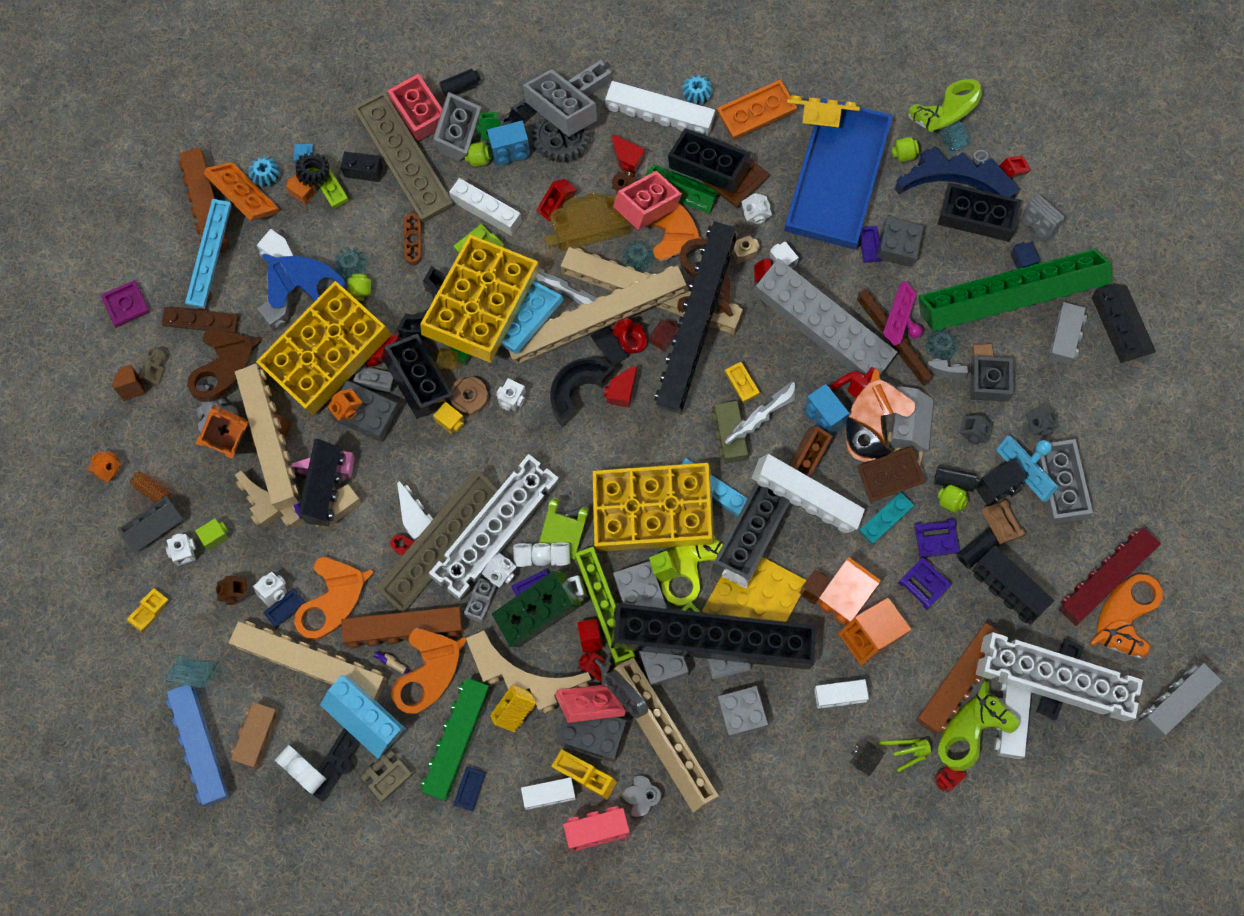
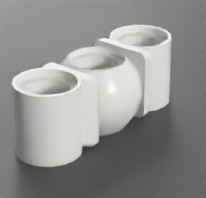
M566 542L551 543V546L547 543H537L533 546L532 543L513 545L514 565L518 567L532 566V563L537 566H545L550 563L551 565L558 566L570 564V544Z
M290 745L275 759L281 767L312 795L326 780L322 774Z

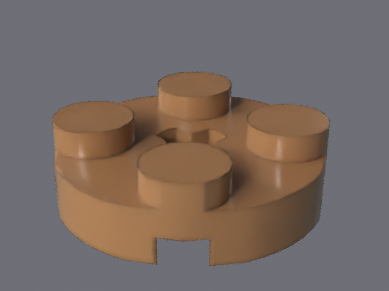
M461 378L450 389L454 395L451 403L455 410L462 414L474 415L481 411L487 403L488 393L485 384L478 378ZM473 392L472 399H465V393Z

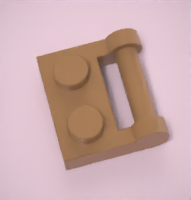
M1008 500L998 505L987 506L981 510L1000 544L1026 535L1025 530L1021 529L1010 510Z

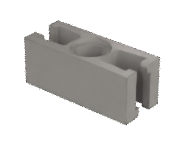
M600 60L568 80V82L574 87L580 88L579 91L588 97L610 83L612 76L609 69L604 73L605 64Z

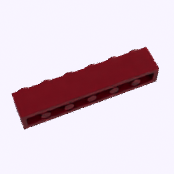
M1144 527L1139 532L1137 530L1132 532L1127 537L1130 541L1126 545L1122 542L1114 550L1116 554L1113 557L1109 555L1101 562L1103 567L1099 571L1095 568L1087 576L1090 579L1086 583L1082 581L1074 588L1076 593L1072 597L1068 594L1060 602L1062 606L1058 610L1075 626L1091 613L1161 545Z

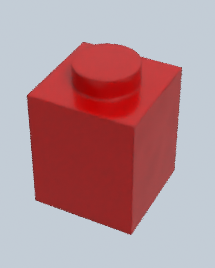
M597 619L577 622L582 652L601 650L602 646Z

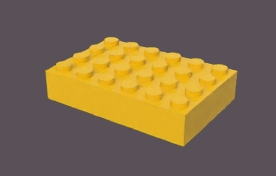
M469 235L420 323L421 335L491 363L538 274V261Z
M334 281L256 362L310 414L314 415L392 333L340 284Z
M709 463L593 471L594 546L598 552L714 544L711 469Z

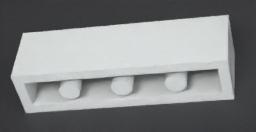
M460 178L449 191L453 203L510 236H513L522 223L520 212Z
M1001 683L1000 690H1003V698H1000V700L1016 715L1020 725L1016 731L1010 734L996 728V730H999V737L995 738L994 750H997V756L1021 760L1025 757L1031 692Z

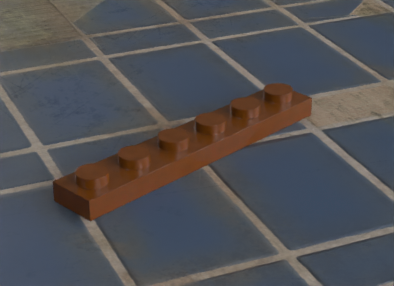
M864 289L859 292L857 301L883 333L888 320L887 314L882 307L879 308L875 303L874 296ZM903 336L900 344L894 346L890 342L923 387L930 383L932 378L931 370L922 364L918 353L912 351L908 340Z

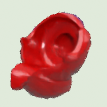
M629 318L620 319L614 324L613 335L619 339L621 347L627 353H640L645 349L647 338L643 325L633 323Z

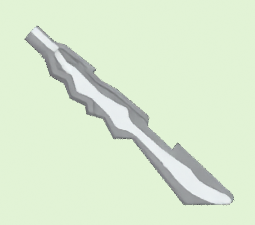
M538 267L535 282L551 288L558 294L565 293L579 305L590 304L595 301V296L582 289L580 292L568 286L567 281L554 275L546 274L543 269Z
M791 381L771 396L773 401L766 406H759L749 415L745 422L742 420L732 430L731 434L724 439L725 443L730 445L737 439L745 438L746 434L753 433L756 428L759 429L761 422L769 421V413L795 400V382Z

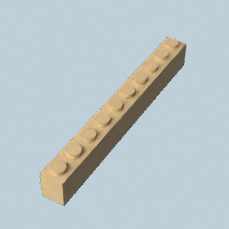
M571 247L568 248L561 264L562 274L612 292L617 289L627 288L633 282H641L651 275L647 272H638L630 266H621L613 260H604L596 254H587L582 249H573ZM688 290V292L654 307L683 317L684 314H681L677 308L678 300L684 296H690L691 292ZM731 303L729 306L733 316L729 317L724 312L713 314L710 327L735 335L743 309L737 304Z
M670 266L664 272L651 274L641 282H633L627 288L617 289L606 297H598L590 304H582L576 310L563 312L555 319H547L517 354L510 350L509 353L515 365L521 364L614 324L620 319L628 318L688 292L687 285L679 267Z

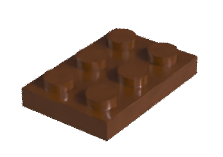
M912 446L857 466L870 503L926 483Z

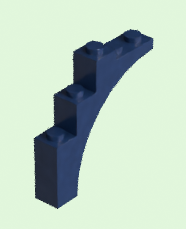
M935 146L921 153L919 163L911 169L909 174L901 175L897 179L895 187L899 195L918 185L937 181L966 184L982 191L1016 198L1020 191L1018 186L992 158L986 162H980L976 167L964 152L958 156H952L948 161Z

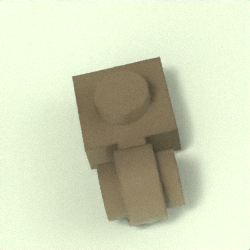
M155 347L147 351L146 356L149 361L144 362L139 376L140 379L152 385L159 384L164 369L159 364L163 363L166 358L164 352Z

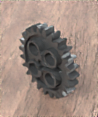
M539 118V123H535V129H533L532 139L534 148H537V153L542 152L543 158L548 155V161L555 158V163L559 159H562V162L565 163L566 158L572 161L573 156L578 159V153L584 154V149H588V144L591 143L589 125L569 137L562 131L560 134L558 128L546 118L545 120ZM562 138L565 139L567 148L564 147Z

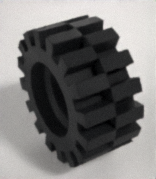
M310 152L309 156L307 153L304 154V157L301 155L299 160L297 159L296 177L300 183L303 181L305 186L309 184V187H312V184H315V187H318V184L324 185V182H327L329 178L328 160H325L323 155L320 157L319 153H316V156L313 155V152ZM308 168H316V169H318L319 171H317V172H309V171H307L306 169H308Z

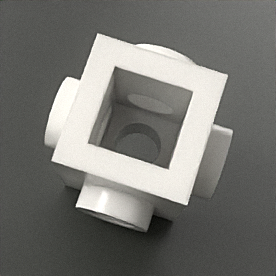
M754 193L741 201L744 216L749 222L762 224L767 218L772 216L767 196Z
M508 378L504 386L499 387L496 394L499 406L507 411H510V409L516 411L524 403L525 386Z
M176 534L167 540V555L169 558H172V561L177 566L196 560L194 554L196 545L193 538L190 539L186 534Z
M498 552L489 561L481 574L500 588L504 583L509 584L515 576L513 572L517 566Z
M272 571L268 575L263 576L253 586L256 595L268 607L282 600L285 594H287L285 580L280 575L276 576Z

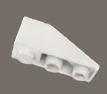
M272 229L257 244L261 257L263 254L276 258L293 256L285 238Z
M399 481L397 485L403 525L415 541L431 523L433 518L430 514H424L422 511L424 507L418 499L414 501L411 497L413 493L407 485L403 486Z

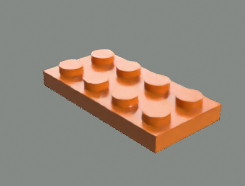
M780 79L718 107L717 113L731 138L735 140L797 112V106L794 103H786L787 98L791 99V96Z
M233 162L205 169L203 174L250 221L277 214L279 208Z

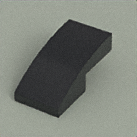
M523 99L512 106L511 111L498 119V121L502 122V126L518 121H523V124H525L536 113V110Z
M608 327L597 330L590 335L597 348L602 351L612 366L628 357Z

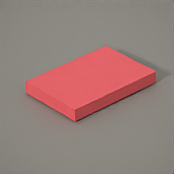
M606 685L556 690L555 696L568 723L625 716L626 710Z

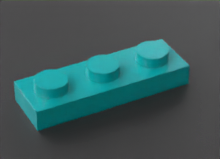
M900 492L870 519L859 532L873 545L905 516L914 505Z

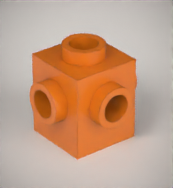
M351 388L337 392L332 397L328 408L338 421L350 420L355 417L356 411L363 402Z
M99 451L93 455L90 460L91 463L86 470L108 483L118 473L121 463L116 460L117 456L110 451H107V453Z

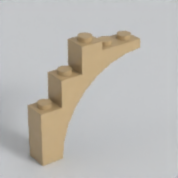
M242 471L235 474L238 479L235 483L242 492L246 490L249 494L246 498L253 506L250 508L253 513L250 517L257 526L261 524L263 528H266L278 518H281L287 527L291 525L293 529H296L305 522L292 511L291 507L277 511L271 504L267 491L251 482ZM348 484L337 490L338 500L333 505L335 515L333 521H330L329 527L362 504ZM321 526L323 530L329 528L327 526Z
M485 631L466 638L484 684L492 686L499 683L501 678H504L508 690L513 684L524 690L531 691L539 713H550L555 710V706H558L555 696L556 690L588 687L592 683L588 672L564 678L540 677L527 673L504 659L493 647Z

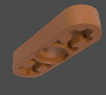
M410 213L404 218V257L409 265H417L422 260L421 220L415 213ZM413 219L415 220V230H412L410 225L411 220ZM410 236L418 237L417 242H408ZM411 248L414 249L416 255L414 259L410 257L412 255Z

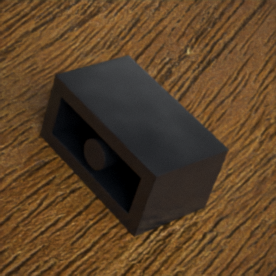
M344 151L340 168L343 176L346 178L379 182L383 165L380 156Z

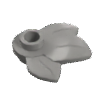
M635 776L634 786L626 788L621 795L626 802L633 804L631 816L634 817L648 814L651 806L657 805L662 797L660 789L651 785L650 780L644 776ZM650 792H653L654 797L652 799L648 798V794Z

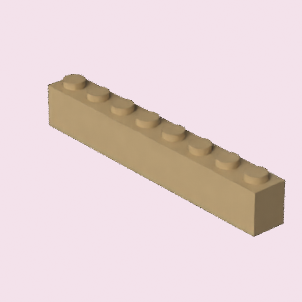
M257 364L237 370L235 375L271 504L277 511L300 503L298 498L300 490L293 481L296 477L292 467H289L288 462L291 459L289 453L284 449V445H286L284 436L279 432L281 424L279 419L275 418L274 413L277 411L275 404L269 397L272 396L271 390L265 383L267 375L264 369H260Z
M238 621L229 640V644L232 647L331 685L341 675H348L375 701H378L386 682L382 672L372 669L371 672L364 669L365 666L353 662V665L349 664L341 656L335 655L333 658L328 656V652L317 648L315 651L310 649V645L299 641L297 644L291 642L292 638L281 634L278 637L273 635L274 631L263 628V630L256 628L254 623Z
M634 658L619 664L614 670H617L648 706V713L635 719L690 809L694 813L707 806L719 795Z

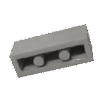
M1063 302L1057 317L1048 356L1049 360L1070 365L1074 359H1077L1079 354L1077 344L1081 342L1083 337L1081 326L1085 325L1087 315H1084L1085 307Z

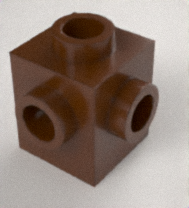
M625 170L624 173L618 171L617 175L613 177L611 189L616 190L618 193L619 190L639 179L634 178L635 174Z
M231 575L225 576V579L218 581L216 586L217 601L225 602L226 605H235L238 601L247 598V579Z

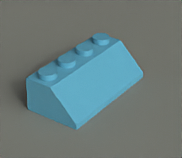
M341 675L327 691L320 704L323 709L377 759H380L406 729L348 675Z

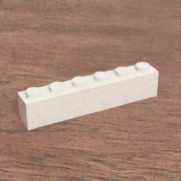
M615 81L611 82L605 98L606 108L610 111L623 112L630 117L637 116L648 122L655 121L662 126L676 127L680 131L686 128L704 136H709L715 118L714 109Z
M770 454L759 458L751 478L757 481L758 485L773 490L774 494L787 498L793 505L803 507L809 514L822 518L823 522L833 524L841 532L849 533L858 529L865 510L864 508Z

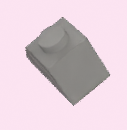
M291 292L287 295L285 305L282 308H272L268 301L257 308L273 332L276 329L283 328L286 322L289 321L293 300Z

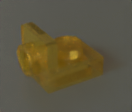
M441 347L435 360L439 371L442 368L454 370L459 353Z

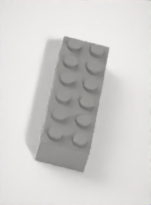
M650 561L613 573L622 604L667 609ZM638 651L647 680L652 688L688 676V669L683 656Z

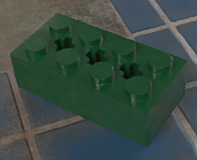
M553 571L491 614L510 647H521L582 606L564 573L562 571Z

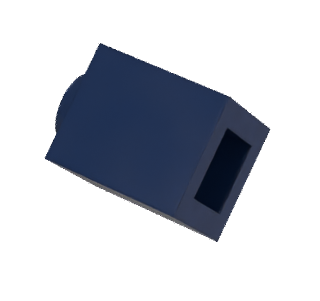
M1021 242L1015 245L1011 252V257L1017 269L1040 262L1032 242Z

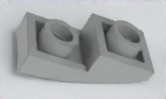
M939 358L928 361L926 365L933 375L943 378L965 379L968 374L967 365L953 364L948 367L947 360Z
M479 578L464 611V617L482 623L497 586L490 581Z

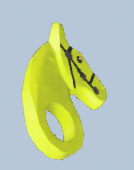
M715 536L714 544L671 547L669 553L675 560L679 574L678 577L689 579L693 590L686 598H676L669 591V584L673 579L661 583L662 595L669 604L676 607H685L689 602L693 603L696 601L700 593L697 563L707 560L715 561L723 546V543Z

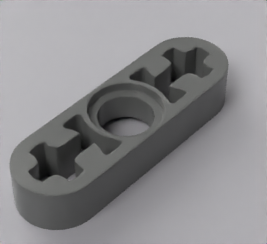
M612 670L604 675L606 687L633 717L640 718L648 713V706L644 699L617 670Z

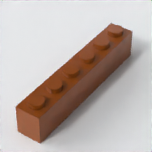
M198 147L179 153L181 160L178 163L181 171L185 173V176H182L185 186L189 188L187 197L194 206L191 208L193 217L197 218L198 221L195 224L197 232L203 236L212 199H216L212 182L203 174L208 166L203 151ZM226 231L220 252L230 249Z
M460 607L341 619L342 642L351 649L359 648L362 644L379 646L381 642H388V644H398L400 640H407L408 642L409 633L416 628L447 636L448 638L459 637L458 634H463Z
M987 623L981 627L916 719V722L934 735L939 731L941 733L945 731L949 725L947 719L950 715L954 717L961 708L958 706L959 702L962 699L965 701L972 692L969 690L973 683L977 685L982 678L976 675L979 659L985 656L984 652H980L983 637L992 632L1003 635Z

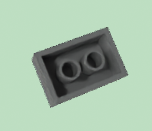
M346 380L341 391L352 388L363 403L356 411L355 417L350 420L338 421L331 411H329V415L332 420L383 443L400 411L398 404Z
M564 716L556 742L558 745L615 762L627 722L626 720L612 717L568 723Z

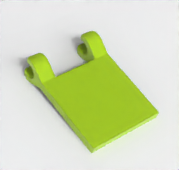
M552 498L549 502L539 543H547L550 546L551 543L557 542L569 543L570 558L575 559V553L578 550L589 509L582 507L576 520L557 514L559 500Z

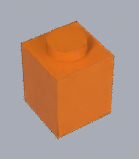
M296 174L288 180L286 185L288 193L304 205H307L317 193L314 184H312V187H309V184L303 185V181L300 183Z

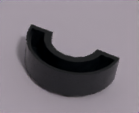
M433 266L430 267L423 280L425 290L433 297L432 302L446 278ZM428 309L420 314L412 315L405 313L397 328L399 336L405 339L418 334L421 340L428 339V337L421 335L420 325Z
M582 358L568 363L556 374L550 389V400L553 414L562 427L576 415L575 406L571 402V395L575 389L584 384H595L603 388L615 376V367L600 359Z

